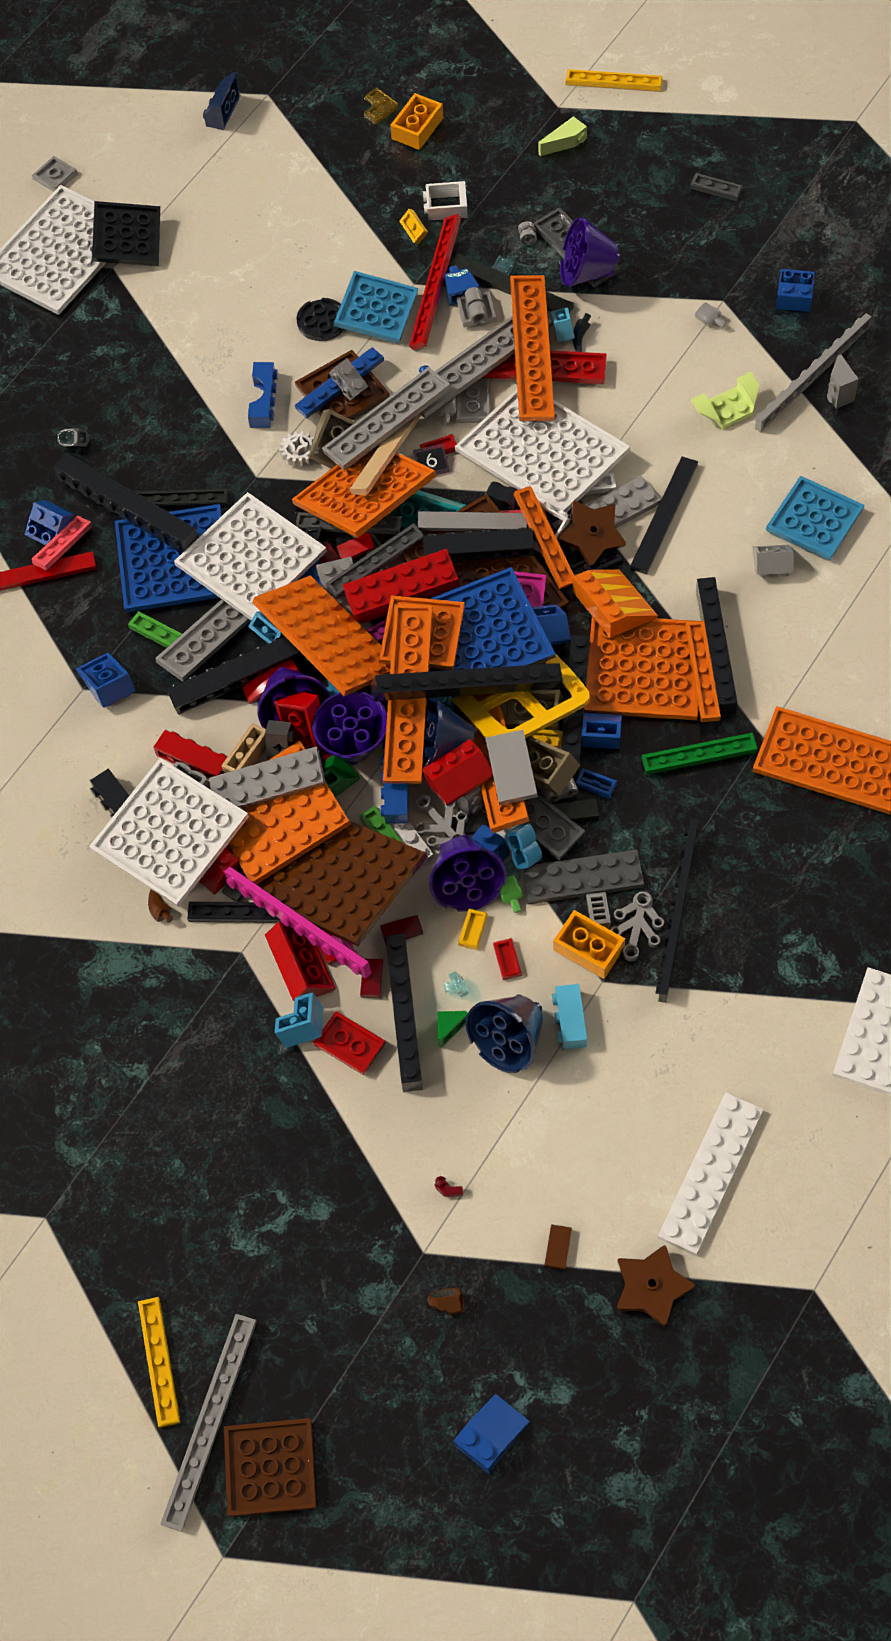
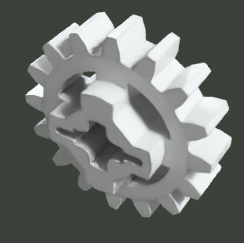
M294 431V435L287 434L288 438L283 437V443L279 444L282 460H286L288 465L293 462V466H296L297 463L303 466V462L309 464L308 457L314 437L310 438L309 433L304 435L303 431L300 434Z

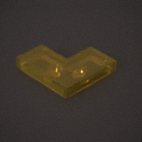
M377 87L365 95V100L373 106L364 112V117L375 125L398 108V103Z

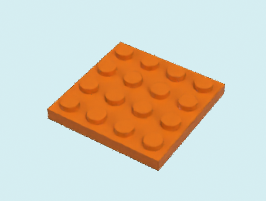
M391 596L379 662L391 664L395 604L432 605L429 668L454 670L465 603Z

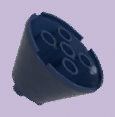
M432 697L427 698L423 768L467 740L471 739L474 741L476 735V727L471 726L441 701Z
M521 994L479 1002L469 1010L466 1016L468 1038L471 1044L475 1043L480 1050L479 1055L491 1066L508 1073H518L520 1070H526L532 1064L543 1024L542 1006Z

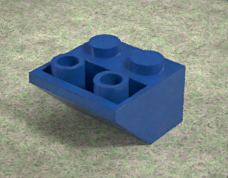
M781 269L776 309L810 312L815 272Z
M47 500L34 502L25 535L47 545L73 520L74 514Z
M557 604L532 607L551 645L571 643L566 613Z
M584 712L582 747L619 749L622 715Z

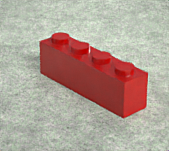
M164 730L153 746L157 757L172 764H175V762L184 763L191 771L202 773L207 780L210 777L224 774L221 766L227 759L225 754L213 752L211 748L207 746L202 747L194 740L185 739L174 731Z

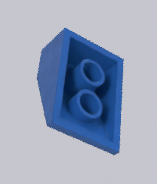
M109 652L76 668L96 701L103 708L111 706L114 702L121 698H126L135 692L128 672Z
M495 1394L466 1424L455 1438L454 1445L490 1474L530 1421Z

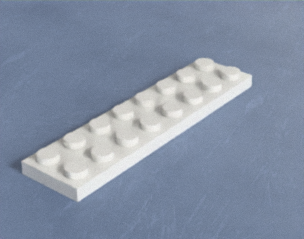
M725 1092L658 1234V1239L697 1256L762 1115V1108Z

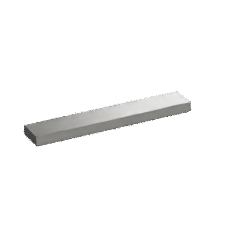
M418 512V529L420 531L481 532L483 530L499 531L501 529L515 530L522 527L527 528V522L523 513Z

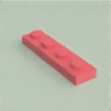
M77 515L32 558L33 564L47 571L92 528L91 522Z

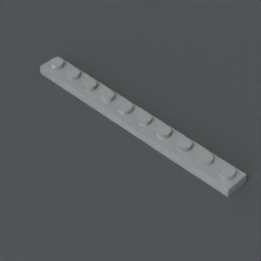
M866 313L861 318H858L851 328L845 330L842 337L837 338L829 349L824 350L820 358L815 359L807 370L802 371L798 379L793 380L785 391H781L777 399L771 401L763 412H759L755 418V429L761 432L837 359L838 355H842L870 328L871 316Z
M235 1314L161 1521V1525L183 1532L257 1323L255 1319Z

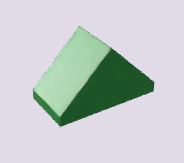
M437 1011L438 1045L441 1048L466 1025L467 1011Z

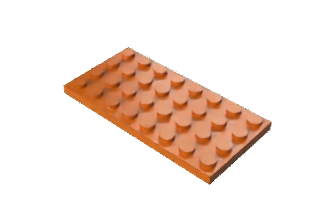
M311 575L253 597L252 603L343 696L371 685L375 675L390 674L391 664L379 662L381 645Z
M776 706L752 772L891 815L890 740Z

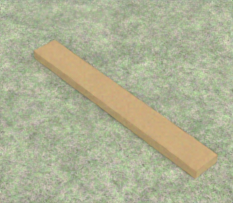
M420 414L381 443L351 486V494L368 495L421 417Z

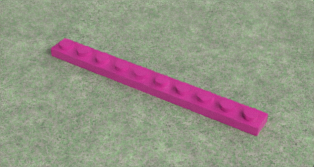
M228 867L224 871L227 878L226 882L232 889L236 888L245 898L249 897L258 907L265 908L271 916L278 917L285 926L294 928L298 935L307 937L313 945L320 946L327 955H333L340 964L350 967L356 975L360 974L367 978L372 974L368 961L233 868Z

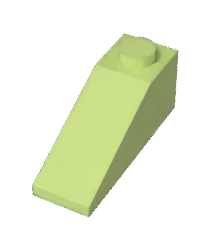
M575 117L570 118L538 142L539 155L542 156L566 150L583 143L587 139V126Z

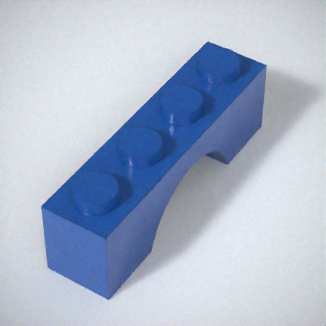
M253 362L252 378L254 387L261 389L263 395L258 400L249 403L250 428H270L271 421H274V410H272V407L276 405L274 393H277V383H275V380H278V369H275L274 362Z

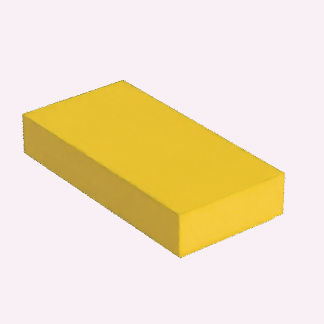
M468 909L458 946L474 950L478 949L488 913Z

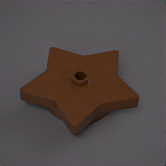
M577 501L572 502L571 524L559 536L558 541L573 546L581 552L589 567L596 562L603 551L622 548L626 545L625 540L614 526L615 504L593 509Z
M666 1245L660 1247L644 1260L617 1259L625 1283L617 1310L645 1312L663 1327H666L673 1302L692 1291L695 1284L673 1270ZM648 1283H655L656 1286L650 1287Z

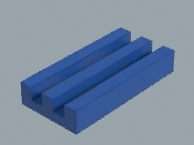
M582 768L575 784L578 788L610 799L614 788L617 786V780ZM583 775L588 776V777L593 778V779H596V780H591V779L585 778V777H583ZM599 781L609 784L611 786L609 787L607 785L601 784Z

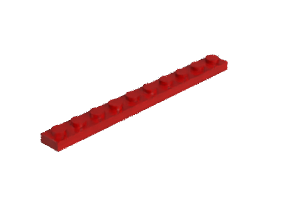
M458 213L444 218L409 344L412 350L427 346L445 274L461 221Z

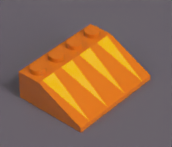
M620 569L587 570L573 576V593L610 638L658 618L655 611Z

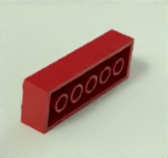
M447 549L342 585L353 618L359 624L387 615L391 596L431 599L460 587Z

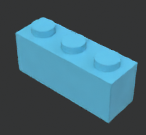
M579 984L555 986L552 1002L553 1006H557L558 1012H554L555 1023L560 1024V1031H557L558 1043H562L563 1050L587 1047V1035Z

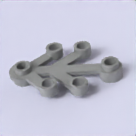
M420 794L415 799L416 806L419 810L426 811L438 825L420 822L415 826L417 833L421 836L427 832L446 833L450 837L437 838L434 835L429 836L427 844L430 848H437L438 845H442L453 838L465 835V823L469 819L465 811H459L456 814L458 821L456 832L451 828L453 810L457 807L456 801L453 802L454 804L451 807L445 805V817L443 819L431 806L432 801L427 794ZM423 802H427L425 806H421ZM461 815H465L464 819H459ZM420 827H424L423 831H418ZM431 840H436L434 844H430Z
M647 892L637 893L633 898V903L614 912V920L616 922H623L626 915L637 910L633 918L610 929L611 931L619 932L618 935L621 936L623 932L632 928L630 942L623 949V957L629 962L637 960L639 956L637 943L641 929L647 936L650 947L656 948L660 945V937L652 931L643 918L644 912H646L651 918L652 927L655 930H661L664 927V920L652 908L653 899ZM644 900L646 901V903L641 904L640 901ZM622 914L623 917L618 918L616 915ZM659 921L662 924L657 926L655 922ZM656 939L658 942L652 943L651 940ZM631 952L634 956L630 957L627 954Z

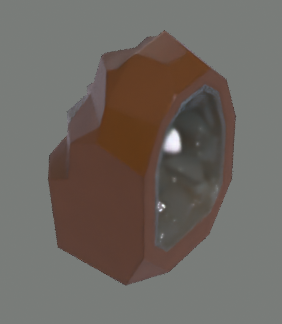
M459 1288L437 1290L428 1296V1304L433 1309L450 1313L451 1315L464 1312V1298L462 1290Z

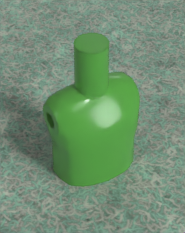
M516 875L507 877L505 885L500 889L503 903H511L514 913L521 911L518 899L523 897Z

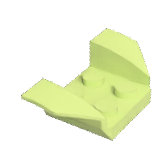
M749 372L737 378V386L711 399H708L703 393L692 398L690 401L699 414L715 420L723 430L753 416L760 385L752 372Z

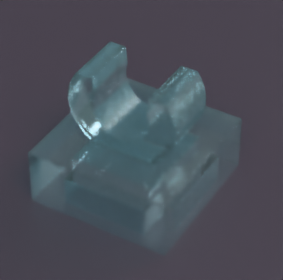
M499 255L491 268L509 275L514 268V262Z
M456 971L448 974L450 982L443 984L445 992H448L449 995L457 993L461 997L468 995L463 976Z

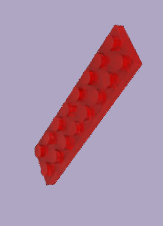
M550 350L552 382L604 384L607 353ZM515 354L482 378L516 380Z

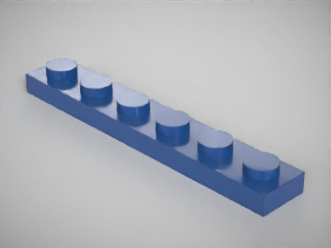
M372 347L351 362V364L360 376L363 377L384 361V356ZM331 377L296 403L295 409L307 419L341 394L342 390Z

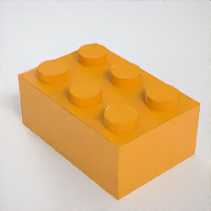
M414 93L390 125L392 139L420 150L443 120V104Z
M575 910L553 940V950L603 979H605L625 947V938Z

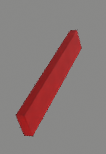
M93 551L58 559L47 571L34 564L0 572V591L96 570Z

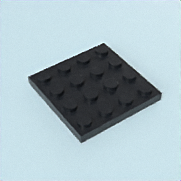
M94 201L92 261L159 266L161 206Z

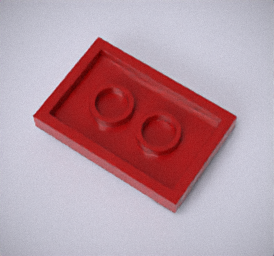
M335 1011L322 1029V1037L316 1038L313 1044L364 1075L385 1046L386 1041Z

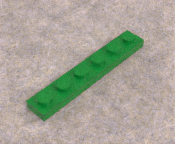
M753 733L645 754L642 755L641 759L645 773L648 775L756 753L757 746Z

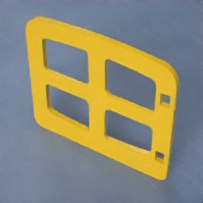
M555 654L556 658L543 662V664L560 663L563 678L562 684L572 697L549 710H546L529 691L495 693L479 702L473 695L457 696L451 698V701L485 739L486 737L518 730L524 731L526 739L585 707L590 701V693L575 673ZM510 699H516L534 718L514 729H506L488 711Z

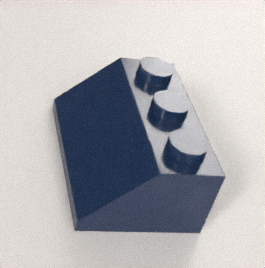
M236 72L221 80L219 86L216 87L214 96L210 98L209 105L203 112L206 127L220 130L225 129L241 97Z

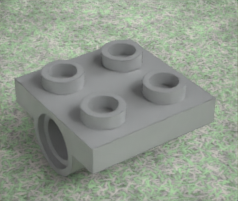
M472 287L465 292V296L456 297L463 327L496 322V314L490 291L482 293L479 288Z

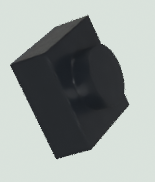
M322 526L306 528V534L319 543L322 542L325 532Z

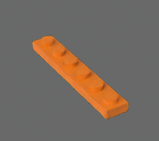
M528 486L515 491L513 495L529 528H532L533 536L558 588L562 589L573 585L574 574L532 487Z
M704 621L686 622L685 629L701 722L720 721L721 715Z

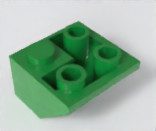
M332 755L322 763L325 782L335 798L360 779V776L344 760Z

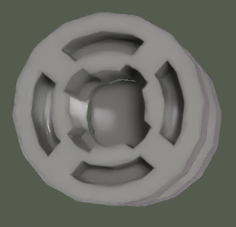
M529 221L521 223L518 226L521 243L523 245L534 244L537 240L534 224Z

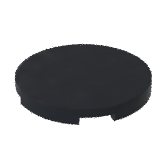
M330 298L306 302L299 309L296 316L297 327L300 333L314 341H327L340 335L344 329L335 327L334 321L341 304Z

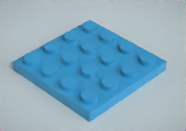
M354 271L335 318L334 326L399 344L418 294V288Z
M800 476L766 526V531L830 561L863 511L864 504Z

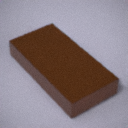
M551 1224L544 1267L566 1270L572 1227Z

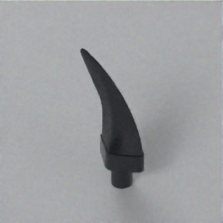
M585 313L582 319L577 320L573 329L575 338L572 341L577 352H582V339L591 325L588 323L591 315Z

